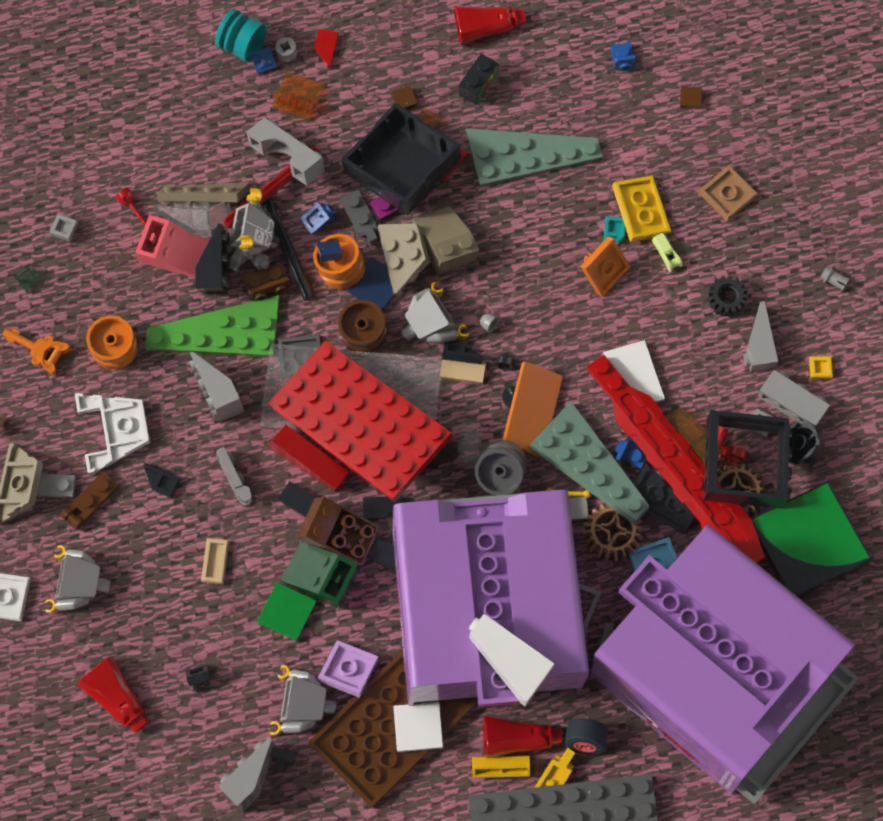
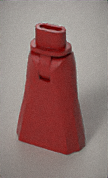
M454 6V19L460 45L488 36L506 33L518 28V25L526 24L524 9L515 10L514 7L480 8Z
M113 656L105 658L77 683V686L100 704L117 721L125 725L126 728L130 727L134 733L139 732L149 723L148 719L144 716L145 711L140 701L131 689Z
M490 716L483 717L485 758L514 752L541 751L551 748L552 745L562 744L560 728H551L550 725H547L546 730V725L516 722Z

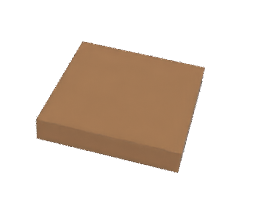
M730 165L698 191L726 222L758 196V193Z

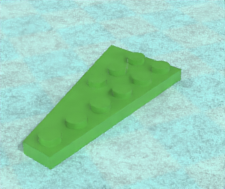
M277 295L147 328L145 349L149 351L194 352L274 358L280 297Z

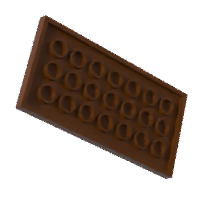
M403 650L365 686L360 698L355 696L308 742L320 757L371 809L430 751L420 750L397 753L394 706L408 705ZM478 697L414 702L413 704L439 702L443 738L478 704Z

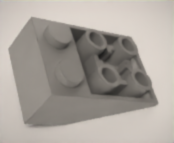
M191 352L192 360L189 361L213 417L218 416L220 422L245 412L231 379L197 354Z
M270 737L266 741L264 739L259 741L254 747L255 751L249 757L247 755L244 756L237 763L238 768L233 773H226L220 780L221 784L218 787L242 812L260 795L272 760V748L276 747Z

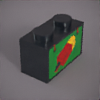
M481 53L459 83V96L477 105L499 74V63Z

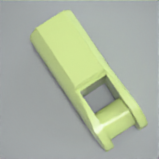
M661 233L652 239L669 272H672L673 268L677 266H683L680 257L673 249L665 233ZM672 255L674 259L669 261L667 257Z

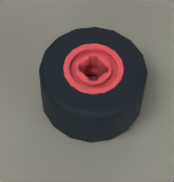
M573 719L567 726L565 745L579 754L599 755L606 749L608 728L603 723L593 719Z

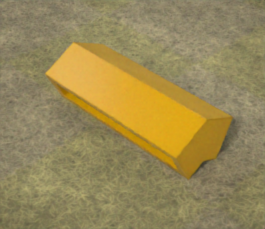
M472 757L473 778L529 777L530 757Z

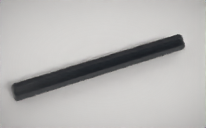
M270 197L262 204L267 216L274 221L273 232L280 238V248L303 300H311L314 298L312 289Z

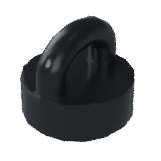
M507 386L502 393V401L508 408H511L516 386Z

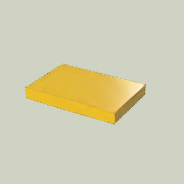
M653 176L613 183L612 187L630 242L654 238L661 233L669 235L672 232Z

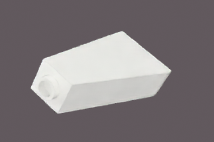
M483 614L480 619L476 617L469 627L471 630L469 638L520 703L526 706L552 670L554 663L487 615Z

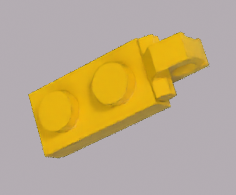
M567 748L562 757L556 755L534 788L565 784L574 767L570 764V761L574 757L575 752Z

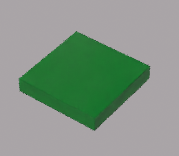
M276 583L257 620V624L297 642L317 601Z

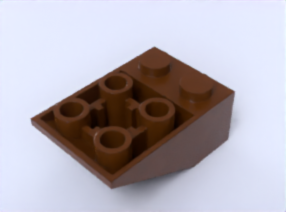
M318 497L314 499L297 538L309 545L339 554L358 563L362 567L380 526L326 497Z

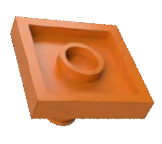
M609 236L593 253H587L589 257L585 255L584 263L580 266L596 293L602 297L630 268L616 241Z

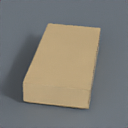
M443 360L440 379L483 385L486 362H482L481 365Z
M207 538L201 577L202 583L224 584L229 540Z

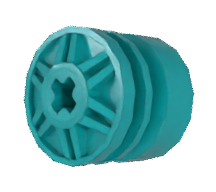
M231 9L218 27L215 36V46L229 54L233 52L235 57L249 63L253 61L250 53L259 51L264 44L267 35V24L255 18L249 19L247 14L241 13L237 9Z

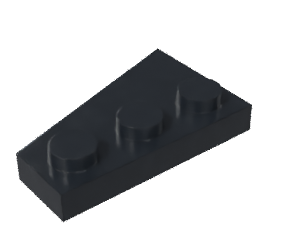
M646 463L634 485L649 505L646 513L685 534L694 518L693 513L685 504L680 502L667 482Z

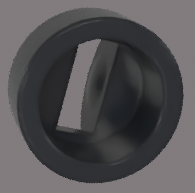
M506 352L501 353L497 358L496 367L508 371L513 369L514 359L512 355H508Z

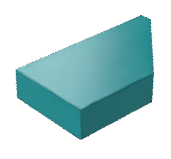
M606 216L603 241L609 236L619 245L625 240L626 227L623 218Z

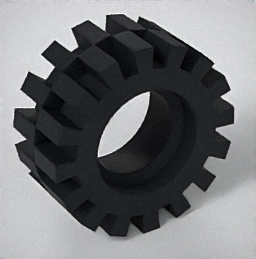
M722 276L721 280L717 278L714 284L712 283L708 294L709 306L714 308L713 312L716 314L719 312L720 316L726 314L727 317H731L732 314L736 316L739 311L742 312L748 299L747 287L744 288V282L739 283V278L736 277L733 280L732 276H728V279ZM724 290H731L735 293L736 300L733 303H724L720 299V293Z

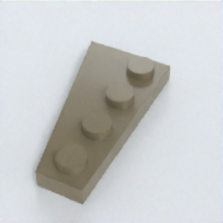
M250 182L189 184L185 186L167 184L157 192V200L238 202L250 191L251 187Z

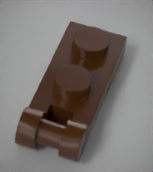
M102 471L69 506L63 509L60 516L64 520L70 521L71 526L78 530L119 488V485ZM77 509L82 512L78 517L74 514Z

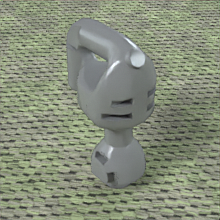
M227 245V253L231 254L235 247ZM236 247L232 258H230V266L227 267L233 271H238L240 265L250 259L257 270H262V268H268L269 262L267 260L269 259L265 254L247 257L243 254L242 249Z

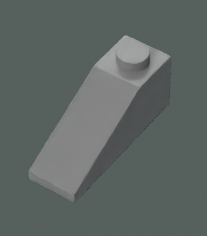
M765 301L759 304L747 350L743 354L745 366H749L750 372L773 369L778 364Z

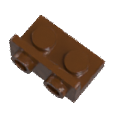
M282 263L242 276L251 301L265 299L267 295L273 293L282 294L287 291V288L291 287Z

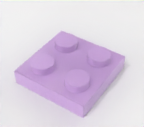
M337 640L318 676V681L360 698L378 662V656Z

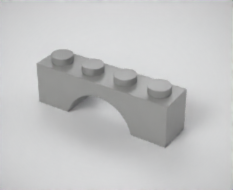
M264 117L246 132L250 147L263 156L270 153H285L292 158L289 163L292 176L306 186L325 172L322 155L308 148L304 142L295 139L290 132H285L279 128L275 122H271Z

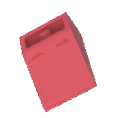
M149 215L135 253L140 263L195 278V267L210 239L170 220Z

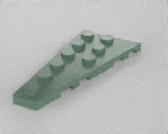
M466 128L480 187L603 159L598 138Z
M572 402L530 444V449L633 524H636L648 511V503Z

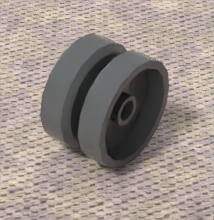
M497 440L488 444L483 449L475 466V477L478 484L484 491L492 495H507L515 491L527 470V458L524 451L517 444L509 440Z

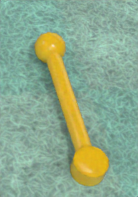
M552 488L546 489V491H552V490H554V489H552ZM588 490L584 492L568 491V496H584L588 499L592 496V493Z

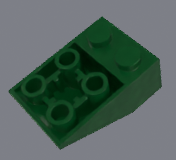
M300 542L280 581L341 609L360 568L358 563L339 554Z

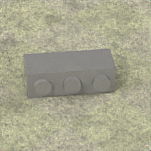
M775 370L768 377L758 394L759 398L798 423L803 424L807 422L815 428L830 406L823 397L813 395L808 392L804 385L794 383L787 374Z

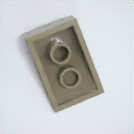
M450 206L412 218L413 224L416 223L421 226L427 253L437 274L476 260L479 252L476 241L471 231Z

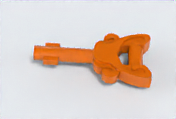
M6 328L4 330L3 336L7 337V341L13 344L17 342L31 350L32 364L35 367L42 364L43 368L53 376L56 375L55 364L61 354L68 353L71 350L67 343L54 341L50 335L45 336L44 340L40 338L33 342L21 336V333L15 329L9 330ZM54 349L48 361L45 360L48 352Z

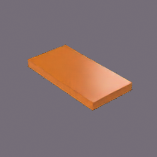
M522 362L503 440H509L517 444L525 453L541 458L539 454L530 449V444L552 422L563 376L529 362Z

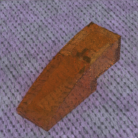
M679 407L667 415L666 418L676 431L685 437L690 444V448L705 465L706 429L688 412ZM719 444L717 459L720 458L724 452L723 449L719 446Z

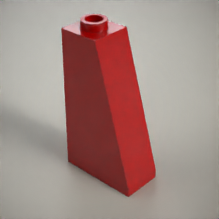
M287 424L279 430L267 446L332 491L336 490L337 487L341 490L348 481L346 475L349 471Z

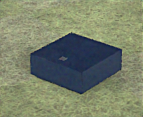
M338 240L317 242V250L321 262L342 259V251Z

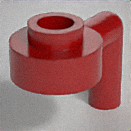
M719 428L718 454L728 457V461L731 463H736L737 465H741V462L745 463L749 452L736 446L723 447L728 430Z

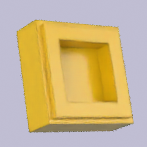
M832 356L809 357L810 379L833 378Z

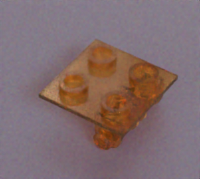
M286 72L279 90L274 91L273 99L275 100L271 108L310 121L325 84Z

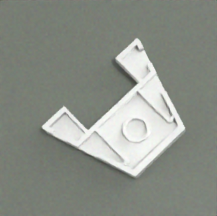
M75 394L79 415L101 410L107 450L85 454L89 476L150 443L142 400Z

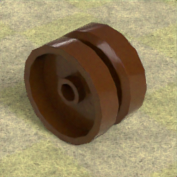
M366 300L353 301L346 305L339 314L338 327L341 341L348 350L356 354L365 355L375 352L385 342L387 334L384 313L378 305Z

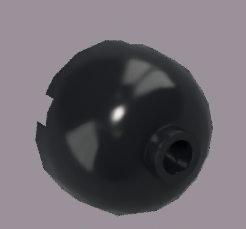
M807 422L803 424L795 423L790 426L793 434L792 439L789 440V447H792V458L789 460V463L802 468L817 463L825 450V441L821 432Z

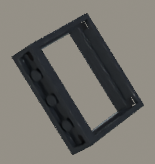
M710 410L706 419L703 500L783 509L787 501H790V494L792 492V489L788 488V481L792 477V467H789V460L792 458V447H789V440L792 439L793 434L791 427H789V418ZM719 427L778 433L777 495L716 488Z

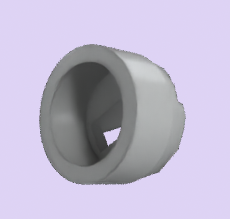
M486 314L481 317L480 325L484 330L491 333L496 328L499 319L492 314Z

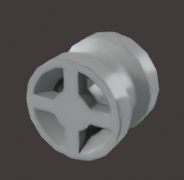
M284 37L277 41L275 48L278 59L286 63L293 61L297 56L296 45L293 39Z

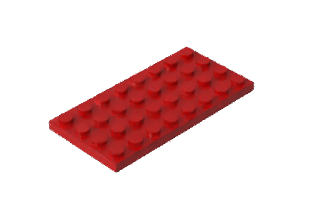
M326 340L268 402L271 409L393 502L402 495L453 437L450 431Z

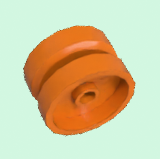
M335 234L324 238L320 242L338 240L342 251V259L321 262L317 246L313 253V259L323 282L331 288L341 290L357 284L363 277L366 268L364 258L355 240L348 235Z
M104 316L93 322L88 329L86 336L87 346L93 358L100 366L106 369L117 370L132 363L137 355L138 342L133 329L126 320L119 316Z

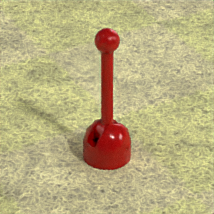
M127 187L119 191L116 199L124 206L129 205L145 226L147 222L133 204L134 194L131 189Z

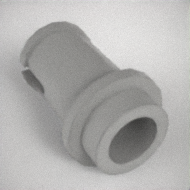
M826 267L820 278L823 279L824 283L827 281L843 291L849 278L833 271L832 267Z

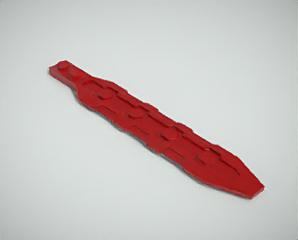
M605 355L589 364L587 371L613 402L614 416L617 424L647 456V461L668 482L680 502L689 508L701 523V528L703 529L709 524L756 564L763 560L765 556L753 522L739 504L703 500L705 465L690 448V444L685 437L679 434L663 415L664 412L653 398L630 387ZM717 481V487H716V488H717V489H724V488L721 486V484Z

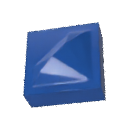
M270 47L250 53L257 73L277 67Z

